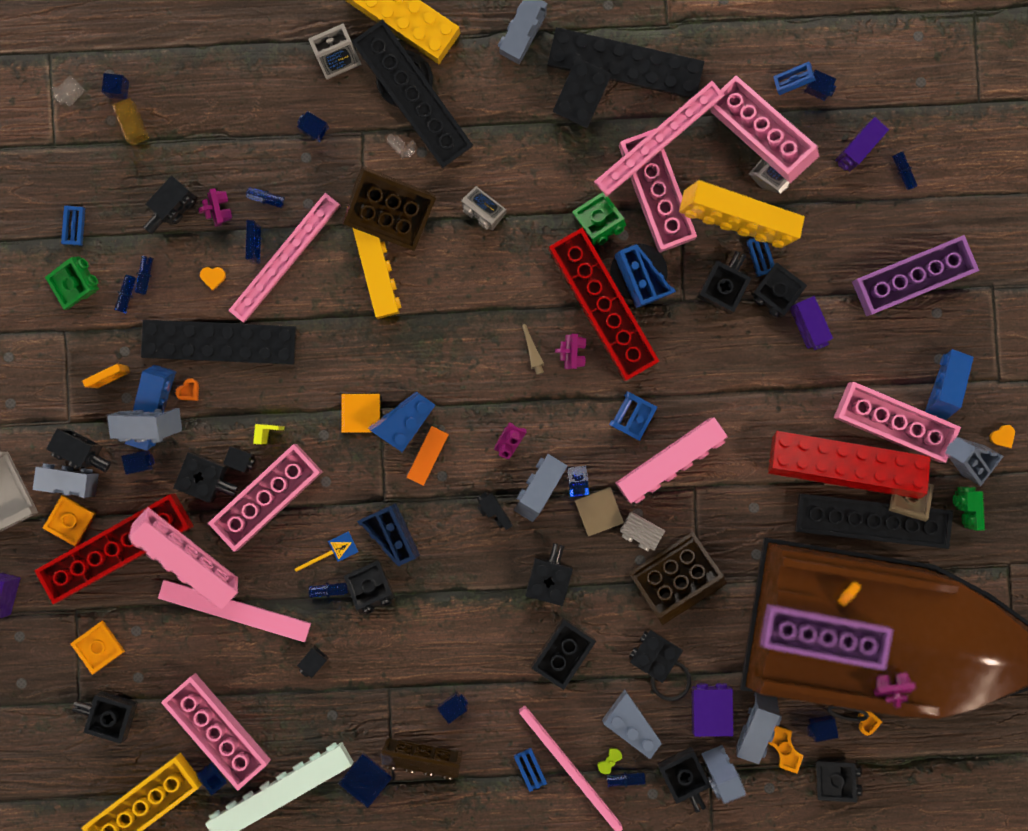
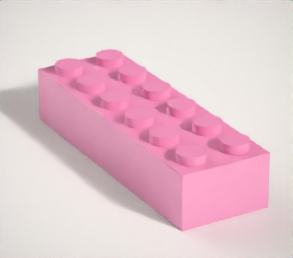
M737 76L721 89L725 96L710 108L712 114L789 183L796 179L819 157L818 147Z
M655 129L620 141L619 149L622 157ZM662 149L630 177L659 252L693 241L697 237L691 218H687L685 214L679 212L682 195L665 149Z
M855 382L847 384L834 415V418L920 455L930 456V459L939 463L947 462L948 456L945 453L947 447L956 439L961 428Z
M715 417L709 418L622 477L615 484L628 502L637 504L645 498V493L648 491L653 493L659 489L661 482L664 480L669 482L675 478L677 471L680 469L685 471L691 467L693 460H701L707 456L709 449H717L725 443L724 439L728 436Z
M293 444L208 524L234 552L238 551L323 471L298 444Z
M149 507L132 523L129 535L131 543L138 548L144 549L151 559H157L161 562L164 569L174 572L181 582H187L198 595L202 594L214 607L218 606L220 609H223L238 593L237 576Z
M196 673L161 702L237 791L271 761Z

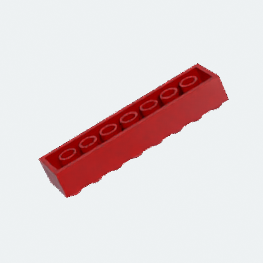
M583 227L549 246V252L624 382L660 362Z
M776 431L772 437L768 474L921 499L928 494L931 457Z
M176 493L169 494L148 506L181 533L194 527ZM146 508L34 570L52 604L65 600L146 554L144 549L134 546L129 539L132 523Z

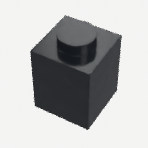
M230 446L223 464L245 473L253 469L256 461L253 459L255 454L235 446Z
M314 645L297 666L300 668L299 671L302 675L312 678L329 657Z

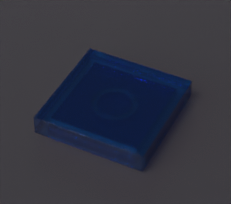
M247 220L246 260L252 264H259L261 226L254 220Z
M362 753L338 784L368 808L393 776L365 753Z

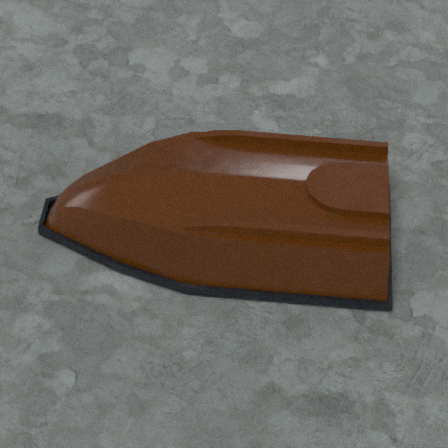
M764 537L740 690L901 717L939 719L975 710L996 700L1028 691V620L990 593L933 564ZM853 582L858 583L861 588L855 597L842 606L838 602V598ZM767 604L866 622L893 629L886 669L882 670L763 647L760 644ZM907 673L910 682L915 683L916 689L912 690L911 693L900 694L907 695V701H901L900 708H895L893 702H886V697L892 695L875 696L874 690L877 688L876 678L878 676L889 675L890 685H897L895 675Z

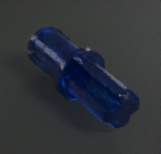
M904 151L892 156L899 171L898 175H901L906 189L911 190L917 187L916 180L911 171L912 167L909 166Z
M248 187L246 191L247 198L262 202L263 205L269 204L281 209L284 205L285 197L269 193V190L262 191Z
M141 256L139 272L136 273L138 278L135 293L146 295L149 278H152L150 273L154 258L149 257L147 259V256Z
M125 275L120 292L118 291L119 296L114 310L127 313L130 298H133L131 294L136 281L134 276Z
M328 582L326 585L309 586L310 598L322 596L330 598L333 595L348 593L346 583L329 584Z
M624 772V774L607 775L608 787L625 786L627 788L630 785H644L646 782L644 773L626 774Z

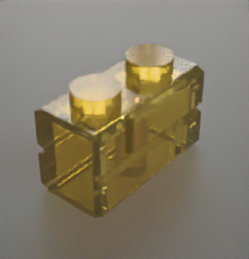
M129 98L112 105L114 112L117 114L116 117L124 137L129 144L135 145L149 139L135 102Z

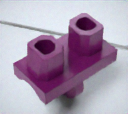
M215 188L209 189V193H207L208 200H202L203 207L198 208L199 213H205L206 219L212 218L210 213L212 212L214 225L219 227L222 223L232 219L231 210H220L219 204L228 202L226 191L216 192Z
M578 334L566 335L565 342L561 341L560 349H555V353H560V361H565L564 369H577V367L585 366V356H577L578 349H585L586 338L578 337Z
M509 422L495 444L494 450L499 452V456L510 459L525 436L527 429L518 428Z
M907 673L895 675L897 685H890L889 675L878 676L876 678L877 688L874 690L875 696L892 695L886 697V702H893L895 708L901 707V701H907V695L900 694L911 693L912 690L916 689L915 683L910 682Z

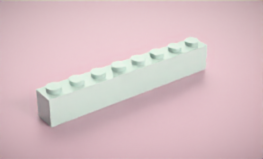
M336 742L326 747L327 751L320 754L317 752L309 757L310 761L296 764L289 773H286V771L280 773L275 777L277 780L272 783L269 781L259 786L260 790L254 793L249 791L242 796L243 799L239 802H236V800L230 802L222 812L219 810L213 812L205 823L208 830L240 831L351 767L353 760L343 742L336 744Z

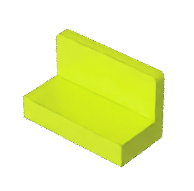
M255 424L253 444H268L269 429L284 430L285 426Z

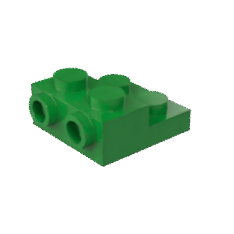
M603 192L572 211L573 216L583 227L594 246L605 244L609 236L622 233L626 226L624 217L610 198L606 197Z
M80 256L69 258L45 276L64 310L71 308L82 299H87L99 290L97 286L98 279L90 274L87 269L89 267L88 262Z
M957 487V491L953 495V505L956 506V510L964 511L961 518L962 524L965 525L966 529L985 530L983 491H977L976 487Z

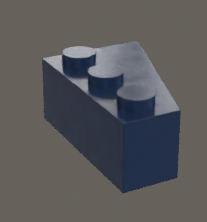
M396 503L357 521L360 526L365 528L370 537L376 540L382 547L381 549L397 566L420 556Z

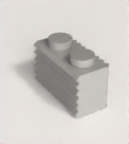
M630 511L620 532L623 533L621 537L630 542L633 539L640 543L638 546L648 552L650 549L653 551L656 549L665 530Z

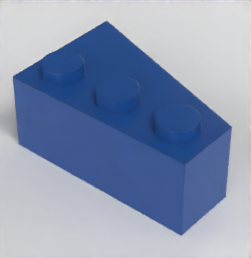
M637 244L620 250L614 255L635 308L676 292L666 282L664 276L656 270L650 259Z
M951 349L942 356L940 361L941 367L925 412L947 420L961 409L973 356Z
M416 391L368 428L371 432L403 452L435 407V404Z

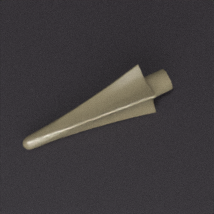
M523 324L522 328L528 346L531 369H535L537 375L544 373L542 368L544 362L533 343L527 325Z

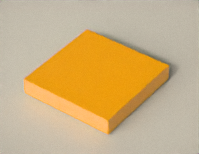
M115 364L82 382L87 388L98 389L129 374L131 371L127 365Z
M342 394V432H371L368 427L380 420V394Z
M61 495L43 529L77 547L96 513L69 497Z
M104 621L99 622L70 643L92 675L125 652Z

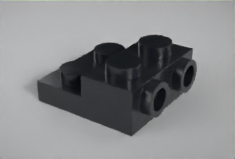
M776 262L751 295L754 297L753 301L756 304L767 306L769 308L768 312L776 318L780 316L782 318L807 285Z
M486 491L477 497L480 504L478 509L483 517L487 515L490 518L496 514L495 521L500 529L504 527L505 530H508L513 526L492 492L488 494Z
M379 560L344 576L355 608L360 614H370L374 612V607L379 605L382 607L388 606L392 603V599L395 598Z
M651 629L649 633L645 631L639 641L642 644L639 649L635 647L629 655L632 658L630 663L663 683L683 650Z
M857 760L816 761L818 800L857 802L859 800V796L863 795L862 784H858V777L862 776V767L858 765Z

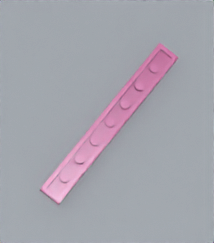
M711 81L595 180L594 183L606 197L609 196L725 96L723 92Z
M324 193L228 311L245 323L341 205Z
M166 579L163 580L158 599L302 642H306L311 626L309 622L232 599L223 609H220L218 606L214 607L202 594L198 595L192 587Z
M526 706L520 708L519 714L614 831H622L621 822Z

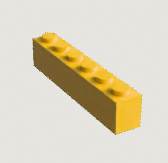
M353 228L376 318L380 319L399 314V308H402L399 297H395L394 290L397 289L395 280L390 278L389 272L392 271L390 260L385 259L384 253H387L385 241L381 242L380 238Z

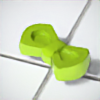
M609 748V756L605 761L598 762V770L602 774H610L612 767L617 761L622 759L621 751L618 748Z

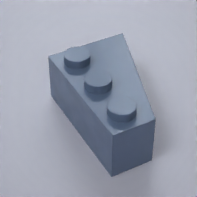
M523 0L520 3L514 20L512 19L507 27L508 32L506 36H502L498 44L500 55L520 65L547 15L546 2L542 0Z
M173 408V410L165 413L162 412V409H155V412L133 410L119 411L107 415L110 438L119 439L121 442L135 439V442L151 440L152 443L162 442L165 437L182 431L180 408Z
M956 437L948 445L945 452L960 474L980 487L1004 457L985 445Z
M547 454L545 459L540 458L536 465V468H538L535 474L531 473L526 482L529 484L526 490L522 489L516 498L519 501L514 511L532 522L542 511L567 468L566 464Z
M43 463L42 467H35L33 490L63 493V495H79L82 498L96 496L99 474L92 473L93 469L81 468V471H74V467L62 466V469L54 468V464Z
M624 689L603 717V724L651 759L662 743Z
M754 692L755 704L753 708L749 707L748 713L750 716L746 725H743L736 745V754L738 758L759 764L761 758H765L767 754L768 742H772L775 726H779L782 715L779 712L777 697Z
M723 745L701 753L711 776L707 779L717 799L721 798L725 804L746 795L741 780L733 764H730V759Z

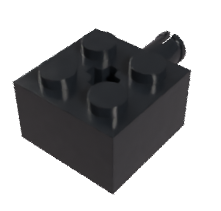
M171 175L146 203L154 215L142 227L153 235L163 222H167L170 225L177 224L183 218L182 214L195 205L197 197Z
M735 251L729 265L717 260L704 281L697 298L729 314L734 313L751 280V277L739 271L746 255L743 253L740 255L741 252ZM726 284L725 288L728 290L723 292L720 285Z
M57 428L46 448L52 452L51 456L60 460L64 458L69 461L68 464L77 469L79 467L94 466L106 473L111 466L110 461L98 456L103 446L71 429Z
M188 452L173 489L211 503L214 502L218 491L235 497L237 492L234 491H238L239 486L223 480L228 466L194 452ZM198 474H202L204 480L199 481Z
M553 543L549 559L545 560L535 557L525 596L563 606L573 568L560 562L565 546L560 544L558 552H556L558 544ZM549 577H552L554 583L546 586L544 579L548 580Z
M101 691L94 696L92 704L76 700L73 705L75 708H72V712L88 716L83 733L121 744L128 738L138 702Z
M692 747L657 763L676 804L689 798L696 813L701 812L697 805L698 803L702 811L706 809V805L699 793L710 788L711 785ZM685 772L686 777L683 778L681 773Z

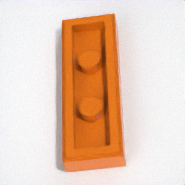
M431 426L406 478L424 486L447 440L448 433Z

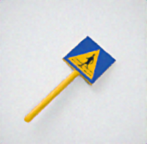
M349 531L328 541L332 549L331 551L295 568V571L297 572L332 554L335 555L339 562L359 552Z

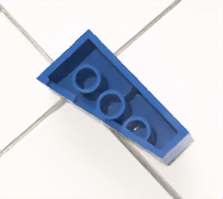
M153 365L142 371L133 410L155 412V409H162L164 413L176 371L158 365ZM131 439L125 442L126 445L146 451L156 445L151 440L135 442V439Z

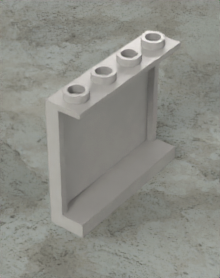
M0 451V532L37 514L38 511L9 453Z

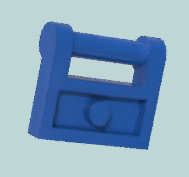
M627 391L614 420L610 421L609 425L640 441L657 406ZM634 401L637 405L626 426H623L620 423L631 402Z

